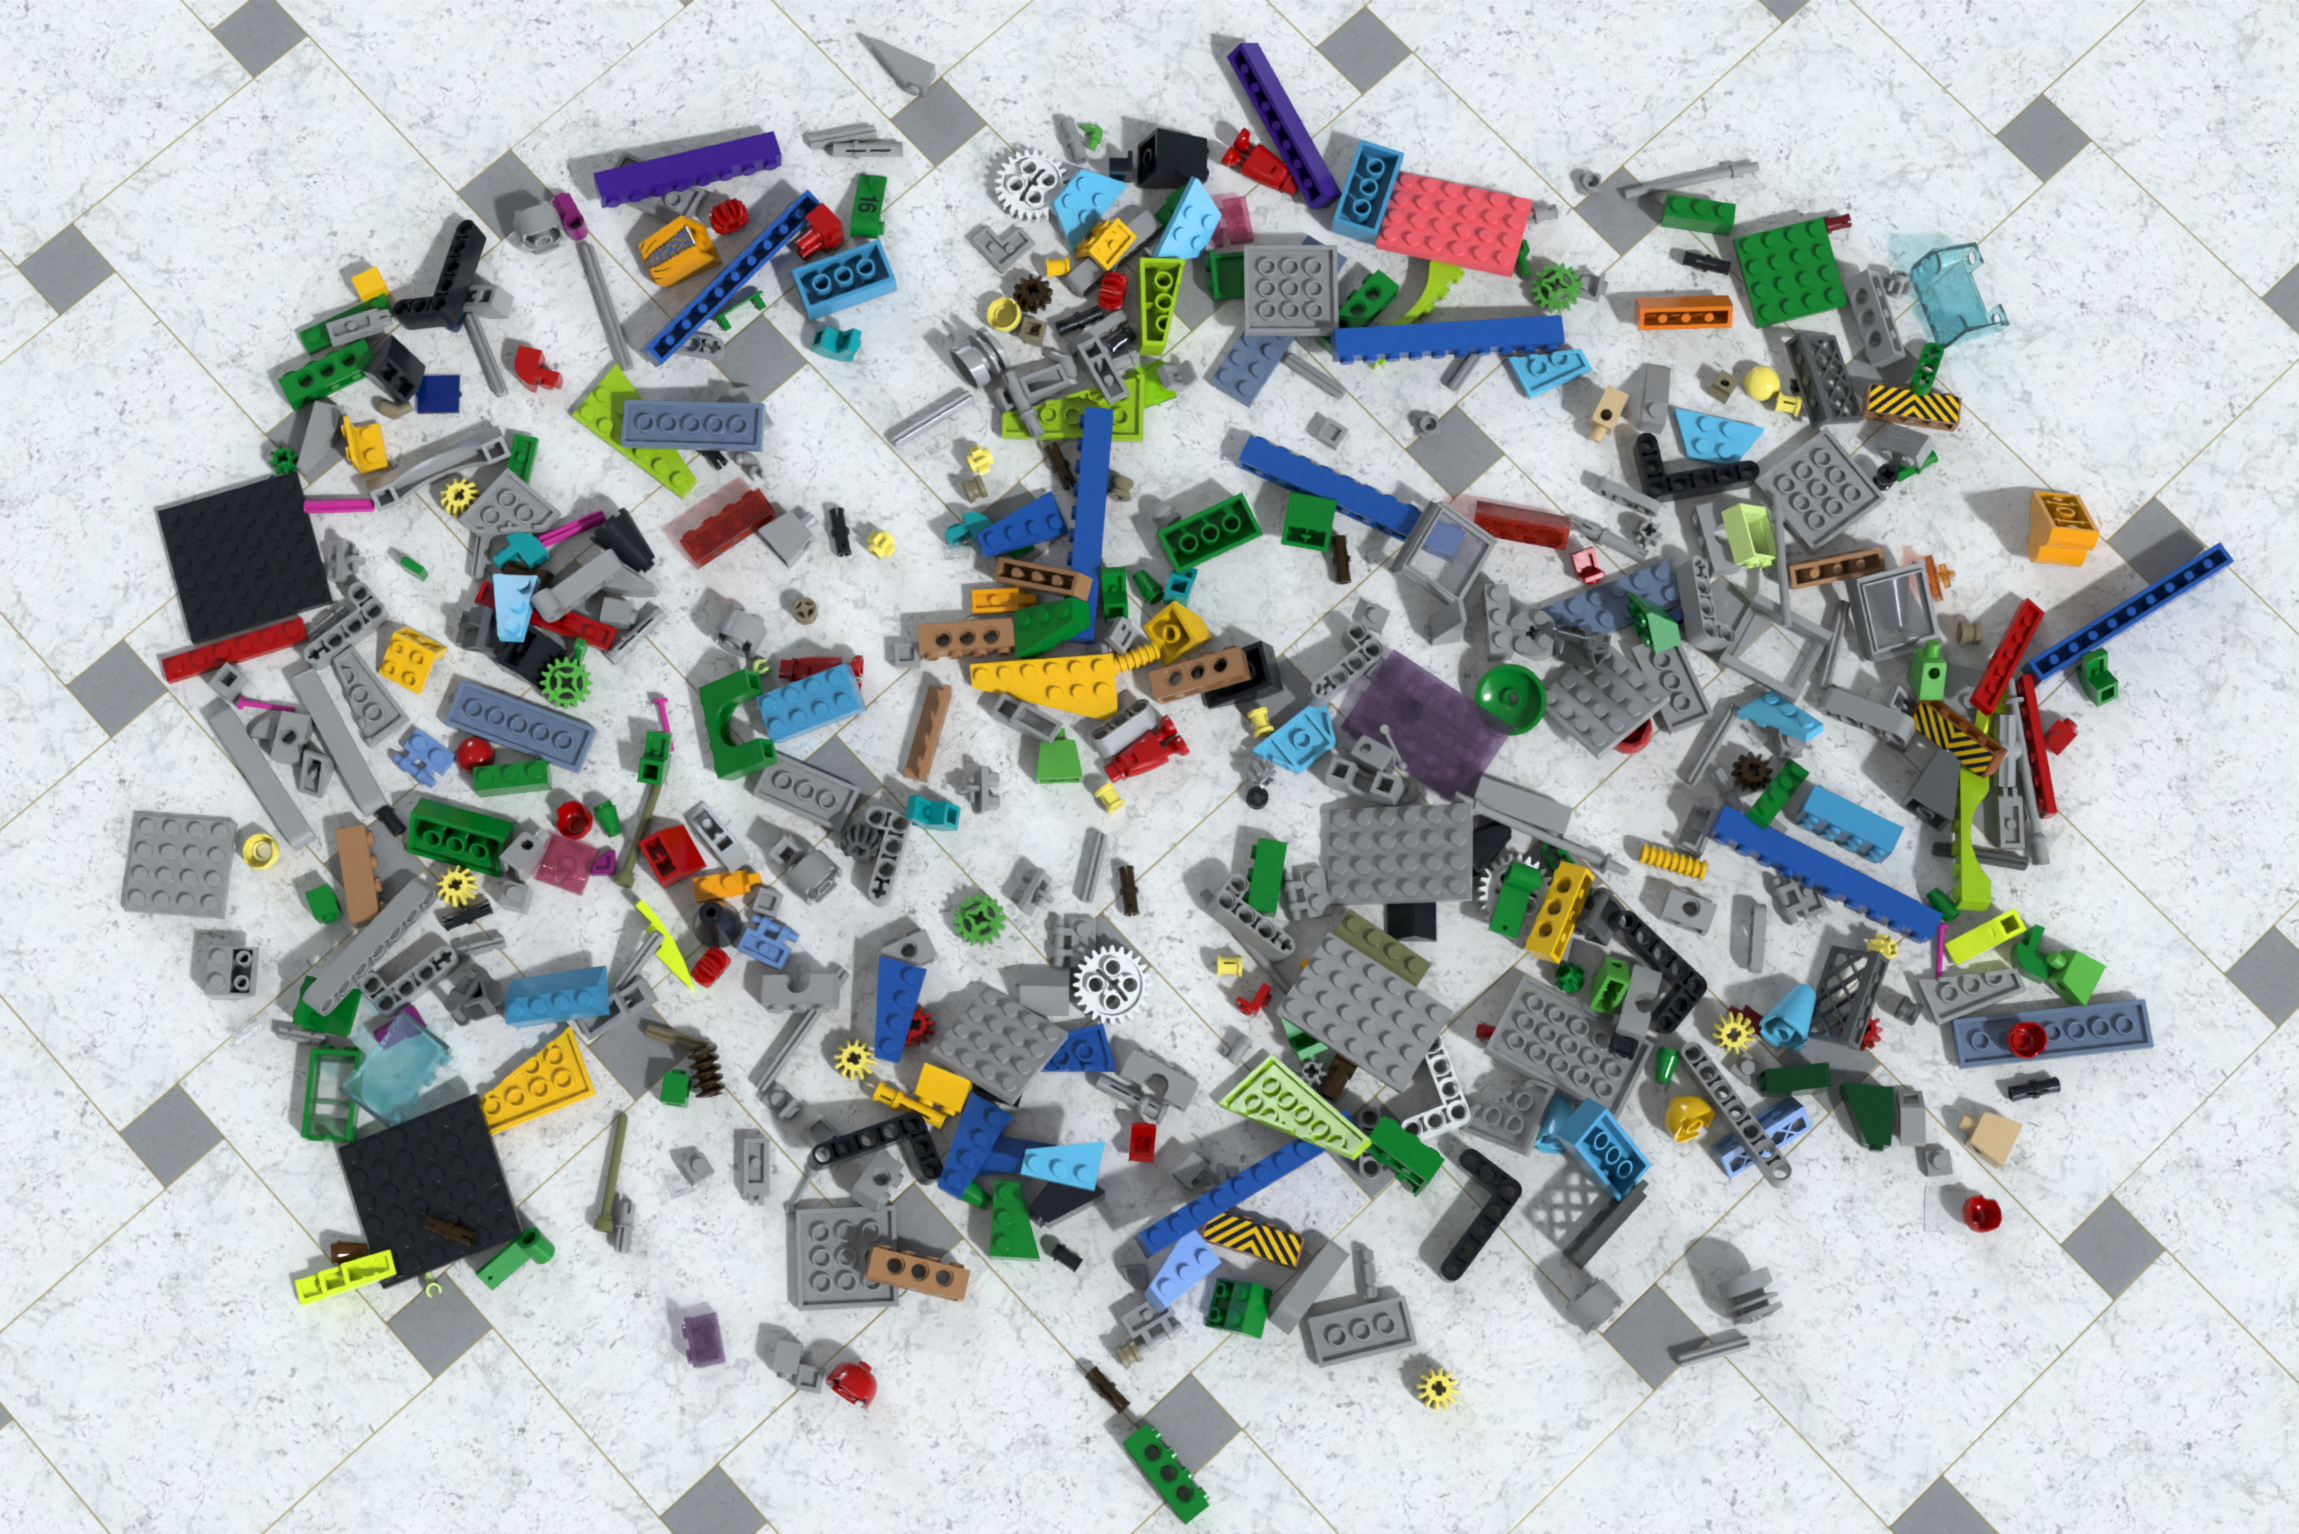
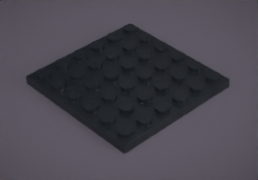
M297 471L291 472L289 475L284 474L158 511L191 641L194 645L334 603L310 514L304 512L303 504L306 499Z
M473 1094L338 1148L371 1254L389 1249L392 1253L397 1274L380 1280L383 1289H389L523 1235L524 1230L478 1094ZM431 1214L448 1222L455 1221L458 1226L476 1231L477 1237L470 1238L475 1240L474 1244L469 1247L452 1239L450 1241L445 1240L442 1235L424 1230V1224L430 1223L426 1221L427 1217Z

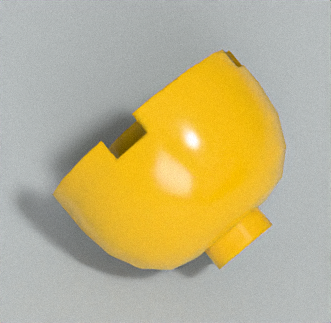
M1677 1096L1669 1102L1664 1122L1671 1137L1678 1143H1683L1698 1136L1699 1132L1696 1130L1702 1126L1705 1128L1709 1127L1714 1120L1715 1113L1709 1104L1698 1096Z

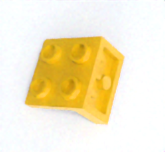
M1118 217L1111 220L1106 219L1102 223L1099 221L1091 229V236L1088 239L1084 238L1076 246L1078 251L1073 256L1078 259L1089 255L1104 271H1108L1134 242L1137 236Z
M348 415L343 416L344 424L341 425L344 439L347 438L349 446H346L345 450L353 468H357L361 475L388 470L389 464L380 423L356 428Z
M405 626L393 632L380 666L379 674L416 694H420L423 691L434 661L445 656L448 647Z

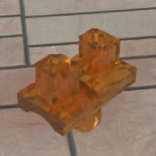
M1932 555L1925 556L1927 577L1930 576L1931 580L1929 587L1932 599L1935 598L1937 602L1943 601L1940 581H1943L1944 588L1951 587L1950 579L1956 576L1955 571L1947 570L1946 564H1940V572L1937 573Z

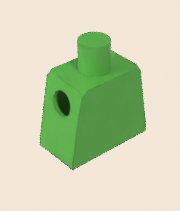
M1926 640L1925 648H1916L1913 651L1906 680L1919 700H1943L1947 662L1939 651L1940 642L1937 640Z
M1065 728L1060 729L1052 744L1041 741L1036 772L1037 784L1082 783V770L1075 740H1065Z
M2062 950L2060 953L2052 951L2046 958V962L2052 966L2047 977L2051 985L2067 1003L2086 1006L2106 966L2073 950Z
M1610 955L1603 957L1591 979L1589 1009L1610 1016L1613 1015L1630 985L1627 962Z

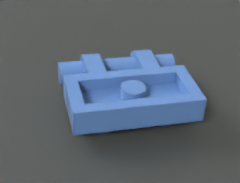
M417 728L403 746L409 752V755L404 758L397 753L392 759L393 762L399 765L398 768L400 770L409 772L416 777L415 780L418 783L433 788L437 781L431 775L437 772L443 777L456 760V755ZM417 759L427 765L423 770L414 765Z
M755 914L752 923L759 926L757 931L747 927L736 950L781 972L792 951L784 943L786 940L796 943L799 934L793 932L792 928L786 925L783 927L772 922L770 917H762ZM767 930L779 935L776 941L764 936Z

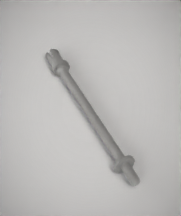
M2011 677L2006 686L2008 699L2003 700L2002 704L2009 705L2010 713L2017 714L2016 739L2022 747L2019 765L2032 832L2028 843L2032 845L2034 866L2050 863L2046 845L2048 837L2041 832L2018 704L2024 701V697H2017L2015 682Z
M1457 790L1452 796L1450 804L1471 803L1473 805V817L1475 815L1485 816L1599 865L1600 873L1602 874L1607 869L1622 876L1629 874V869L1626 866L1611 860V853L1602 857L1484 806L1480 798H1471Z

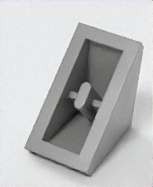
M1894 685L1886 694L1882 705L1911 717L1918 703L1899 685Z
M306 749L303 754L299 792L322 799L336 767L335 763L328 756Z

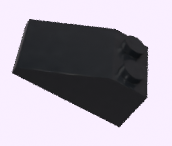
M1259 641L1241 648L1246 653L1251 679L1205 692L1208 708L1215 709L1262 699L1284 691L1273 646ZM1226 662L1218 666V672L1226 668ZM1199 669L1200 675L1202 676L1204 669Z

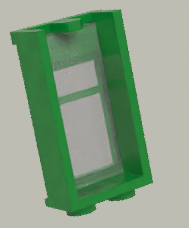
M319 1045V1049L311 1048L301 1138L306 1141L340 1143L356 1141L364 1061L366 1059V1055L359 1051L358 1047L345 1046L344 1050H334V1046Z

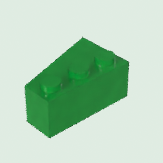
M1070 597L1015 610V657L1021 659L1038 658L1044 652H1050L1055 649V645L1063 640L1068 641L1090 627L1089 603Z
M1386 1116L1380 1119L1368 1136L1372 1144L1366 1150L1383 1166L1388 1164L1397 1173L1395 1178L1399 1182H1402L1404 1179L1413 1188L1411 1193L1415 1197L1430 1183L1445 1161L1436 1149L1427 1147L1420 1142V1139L1415 1134L1408 1133L1400 1127L1396 1120Z
M994 1181L990 1259L1040 1262L1020 1183Z

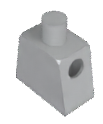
M789 511L761 527L758 531L761 539L791 569L813 544L814 537L810 529L818 523V520L810 511L801 519L792 511Z
M1362 735L1359 741L1348 736L1342 744L1341 748L1350 753L1351 762L1356 763L1357 767L1364 772L1376 775L1379 770L1393 774L1397 768L1395 751L1366 735Z
M540 827L533 835L526 831L522 832L499 857L502 874L513 882L524 884L544 859V843L550 838V835Z

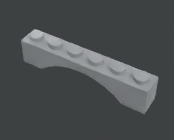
M497 425L368 480L366 484L378 511L381 512L402 503L411 494L441 477L467 468L491 465L510 457L511 453Z

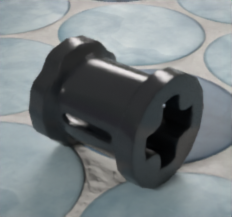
M1891 464L1880 466L1876 475L1872 478V482L1880 491L1889 490L1898 478L1897 468Z
M1614 1032L1607 1052L1609 1054L1613 1052L1620 1054L1632 1061L1639 1041L1619 1036V1033Z

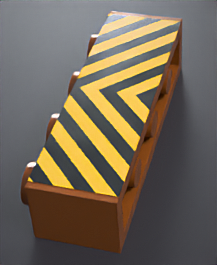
M1920 700L1911 716L1915 721L1918 733L1928 737L1937 747L1952 751L1957 756L1956 758L1968 767L1973 774L1983 779L1996 773L2008 751L1941 700Z

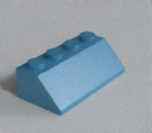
M607 966L513 979L504 999L506 1025L524 1028L610 1015Z

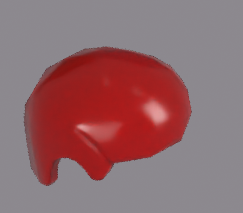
M477 737L465 739L455 751L456 763L461 770L470 774H474L473 767L491 766L496 758L495 749L490 742Z
M568 801L557 809L558 821L556 826L563 837L571 840L582 839L592 829L593 816L585 805L577 801Z
M2019 1022L2007 1032L2006 1044L2009 1051L2017 1058H2034L2046 1049L2048 1040L2046 1031L2036 1022Z
M1975 1195L1965 1200L1962 1208L1963 1221L1972 1231L1986 1233L1999 1228L2002 1221V1212L1995 1199H1986L1983 1195Z

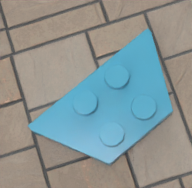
M1080 169L1052 201L1051 207L1058 218L1061 232L1063 231L1069 251L1075 250L1076 246L1127 186L1125 182Z
M1191 176L1152 258L1187 259L1202 257L1222 215L1199 179Z
M1678 408L1674 411V417L1677 419L1680 429V438L1684 443L1686 459L1715 466L1739 462L1764 431L1762 427Z
M1327 704L1321 708H1314L1309 705L1253 748L1252 753L1264 760L1270 759L1273 764L1300 775L1337 745Z

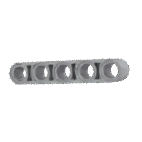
M1149 210L1142 212L1127 225L1137 238L1108 270L1109 272L1119 270L1164 230V225ZM1089 257L1067 276L1065 283L1083 299L1101 285L1102 278L1108 271H1104Z

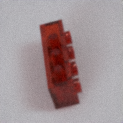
M759 488L755 491L750 490L741 497L740 501L725 506L717 516L705 519L702 522V526L696 530L691 529L687 531L679 541L685 553L699 570L777 518L776 513Z
M1478 500L1476 503L1473 522L1493 537L1560 550L1566 549L1570 532V517Z

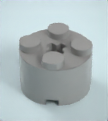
M543 201L536 206L519 209L514 213L513 227L524 253L528 254V251H534L535 255L547 254L559 248V242L562 239L566 240V232L559 213L549 202Z
M730 604L728 608L723 610L711 634V638L714 642L718 639L722 643L720 647L733 655L745 658L747 654H750V658H753L767 632L763 624L765 620L760 615H750L739 606Z
M1528 609L1519 613L1511 620L1514 649L1533 661H1543L1550 658L1556 651L1554 646L1555 640L1551 638V631L1555 625L1559 624L1542 610ZM1535 631H1538L1539 634H1536V639H1533L1532 635H1534Z
M812 847L806 851L803 859L797 865L793 864L786 871V876L788 877L787 886L808 906H812V901L821 902L835 889L837 883L834 881L837 876L842 877L843 871L823 851Z
M1597 1277L1586 1286L1585 1293L1582 1296L1579 1293L1576 1294L1567 1303L1566 1307L1568 1316L1587 1336L1590 1334L1591 1329L1595 1331L1614 1314L1613 1309L1617 1306L1620 1308L1624 1303L1603 1279L1599 1280Z

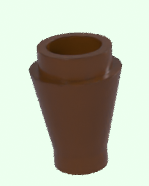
M337 1240V1243H331L332 1263L340 1265L368 1256L367 1243Z

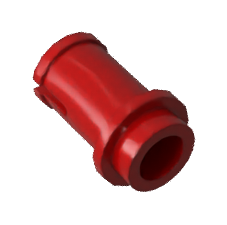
M1486 1022L1478 1024L1476 1038L1480 1039V1042L1490 1040L1496 1027L1489 1026Z

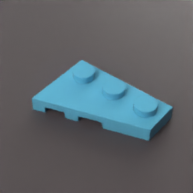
M1581 349L1556 351L1545 355L1531 354L1528 357L1519 358L1514 356L1508 357L1507 360L1528 400L1587 374L1592 369Z
M493 574L498 637L500 641L524 642L534 606L530 599L538 592L540 579L538 576Z
M1772 690L1737 711V718L1745 721L1748 718L1757 721L1758 726L1765 728L1769 725L1778 728L1779 733L1805 742L1823 732L1824 729L1822 722Z
M1105 1141L1026 1149L1020 1174L1094 1191Z

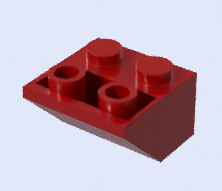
M684 824L659 830L637 842L664 890L707 867Z

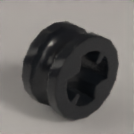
M1255 786L1248 791L1246 801L1250 808L1260 810L1267 805L1269 795L1265 788ZM1256 792L1261 797L1264 796V800L1261 799L1259 804L1254 799L1251 800V796L1254 797Z

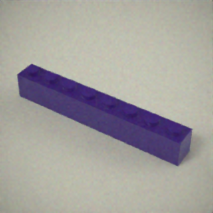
M1240 43L1227 56L1232 68L1310 209L1328 208L1341 197L1340 189L1259 44Z
M771 131L593 173L594 185L601 207L615 208L623 203H636L644 198L661 197L666 193L674 191L682 192L693 186L703 187L716 181H729L733 177L750 176L755 172L763 170L771 171L781 166L782 154L775 133Z

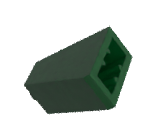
M1829 1062L1766 1069L1760 1073V1077H1757L1758 1091H1762V1098L1822 1094L1831 1087Z
M1844 1082L1839 1086V1093L1861 1147H1868L1870 1152H1884V1149L1891 1146L1894 1087Z

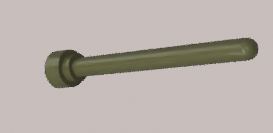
M652 784L624 868L616 873L614 883L618 886L628 889L633 887L635 881L633 869L641 849L637 842L645 837L662 785Z
M625 1113L618 1116L601 1215H598V1219L594 1221L593 1230L599 1232L613 1233L615 1222H613L611 1212L628 1116Z

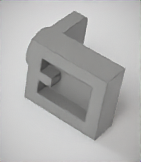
M1576 272L1580 277L1577 281L1582 282V287L1578 288L1582 295L1577 298L1598 302L1600 295H1605L1608 282L1604 281L1606 273L1601 272L1600 277Z
M1123 616L1109 618L1106 623L1110 626V629L1104 640L1118 654H1124L1138 631Z
M779 1083L761 1101L783 1122L787 1118L789 1120L794 1118L800 1110L798 1108L800 1102Z

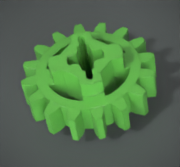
M1552 263L1551 269L1543 266L1544 273L1536 272L1538 280H1532V285L1536 288L1531 289L1532 295H1537L1534 301L1535 303L1541 302L1540 308L1542 310L1548 307L1549 313L1552 314L1554 309H1557L1558 313L1561 314L1564 307L1568 311L1571 310L1570 303L1577 305L1578 302L1575 296L1580 297L1582 295L1581 291L1578 290V288L1582 287V282L1577 281L1580 277L1578 273L1573 274V267L1570 266L1566 270L1564 263H1561L1559 268L1556 267L1555 263ZM1565 276L1569 278V280L1572 283V286H1570V284L1565 283ZM1557 285H1560L1561 288H1558L1557 291L1554 292L1553 288H1556ZM1541 290L1549 294L1548 300L1542 295Z
M564 657L563 663H560L558 658L555 659L554 667L551 664H547L546 667L549 672H541L545 680L539 682L540 685L545 686L541 694L548 693L549 695L546 701L554 700V707L556 708L562 703L564 709H568L569 703L574 708L577 707V700L584 703L586 700L583 695L591 694L586 688L593 685V682L587 681V677L591 673L583 672L586 665L577 666L578 659H574L572 663H569L568 657ZM569 667L574 670L570 673H563L559 668ZM551 676L555 679V688L553 690L550 688ZM579 676L582 679L581 690L577 687V678ZM570 678L571 682L569 684L572 689L568 687L561 688L562 681L560 679ZM562 693H569L574 698L561 699L559 696Z
M976 893L974 900L967 896L966 904L958 903L961 911L954 910V915L959 917V919L953 920V925L960 926L955 930L956 934L963 933L961 940L965 942L967 939H970V946L972 947L975 942H979L980 947H983L984 941H988L992 945V937L998 939L1001 937L998 930H1005V925L1000 923L1006 921V916L1000 915L1004 911L1003 906L996 907L997 899L990 902L988 894L984 896V899H980L979 893ZM979 905L978 908L969 911L971 907ZM988 908L994 912L996 920L989 917ZM983 916L985 922H980V925H976L975 919ZM963 921L970 924L971 932L966 930ZM991 930L989 933L981 935L982 932Z

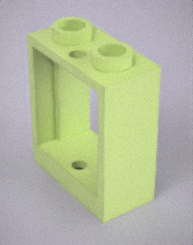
M1739 503L1722 511L1721 514L1735 565L1745 566L1747 569L1759 568V570L1772 568L1777 559L1775 536L1767 507Z

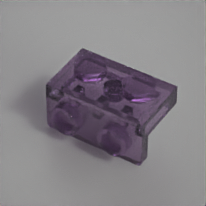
M717 1312L696 1317H685V1324H682L681 1328L684 1339H688L690 1349H686L688 1364H693V1368L700 1369L726 1363Z

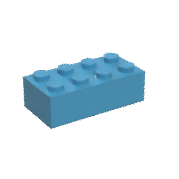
M1360 139L1333 219L1331 232L1371 245L1376 244L1383 218L1402 166L1403 152Z
M880 239L792 270L794 283L809 321L897 291L896 279Z
M848 664L838 665L756 697L769 738L777 744L867 711L852 665Z
M1814 785L1805 795L1793 820L1799 823L1798 826L1806 831L1813 830L1819 833L1820 837L1826 841H1836L1842 844L1845 850L1852 853L1858 852L1864 855L1867 861L1872 863H1882L1892 854L1904 827L1817 785Z
M1588 1097L1555 1134L1598 1188L1619 1202L1624 1199L1652 1165L1609 1110Z

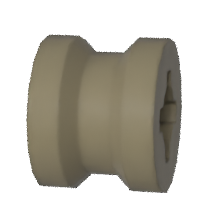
M980 475L974 476V479L971 481L964 480L961 482L970 503L975 502L976 498L988 497Z
M1113 475L1111 477L1112 486L1108 489L1107 496L1116 501L1128 502L1131 497L1129 491L1133 488L1134 481L1125 476Z
M801 597L794 602L793 613L796 621L802 625L812 624L818 616L815 602L808 597Z
M1959 621L1957 625L1958 644L1964 645L1966 642H1971L1973 645H1979L1982 633L1981 623L1974 621L1972 624H1969L1966 621Z
M1132 1338L1127 1340L1125 1345L1114 1348L1126 1370L1131 1368L1132 1363L1144 1360Z

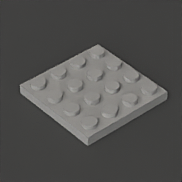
M1244 245L1245 336H1330L1334 329H1339L1337 245Z
M1827 427L1758 477L1753 483L1771 506V495L1774 493L1781 494L1782 510L1785 512V523L1812 555L1887 499Z
M1610 644L1608 654L1597 670L1584 668L1582 672H1578L1577 666L1574 665L1545 689L1547 696L1545 713L1598 760L1671 701L1670 695Z
M138 815L124 910L131 913L225 919L238 824L227 821Z
M986 986L930 1051V1057L1008 1104L1013 1105L1068 1039V1032Z
M896 1205L880 1206L875 1213L866 1207L796 1210L798 1311L899 1307V1288L863 1279L871 1248L882 1244L892 1247V1251L898 1253ZM889 1260L887 1263L889 1271L897 1273L898 1263L894 1260Z

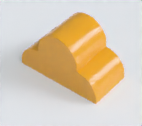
M2032 491L2029 510L2031 528L2028 539L2030 562L2081 567L2085 561L2087 551H2092L2095 548L2100 534L2081 497L2074 494Z

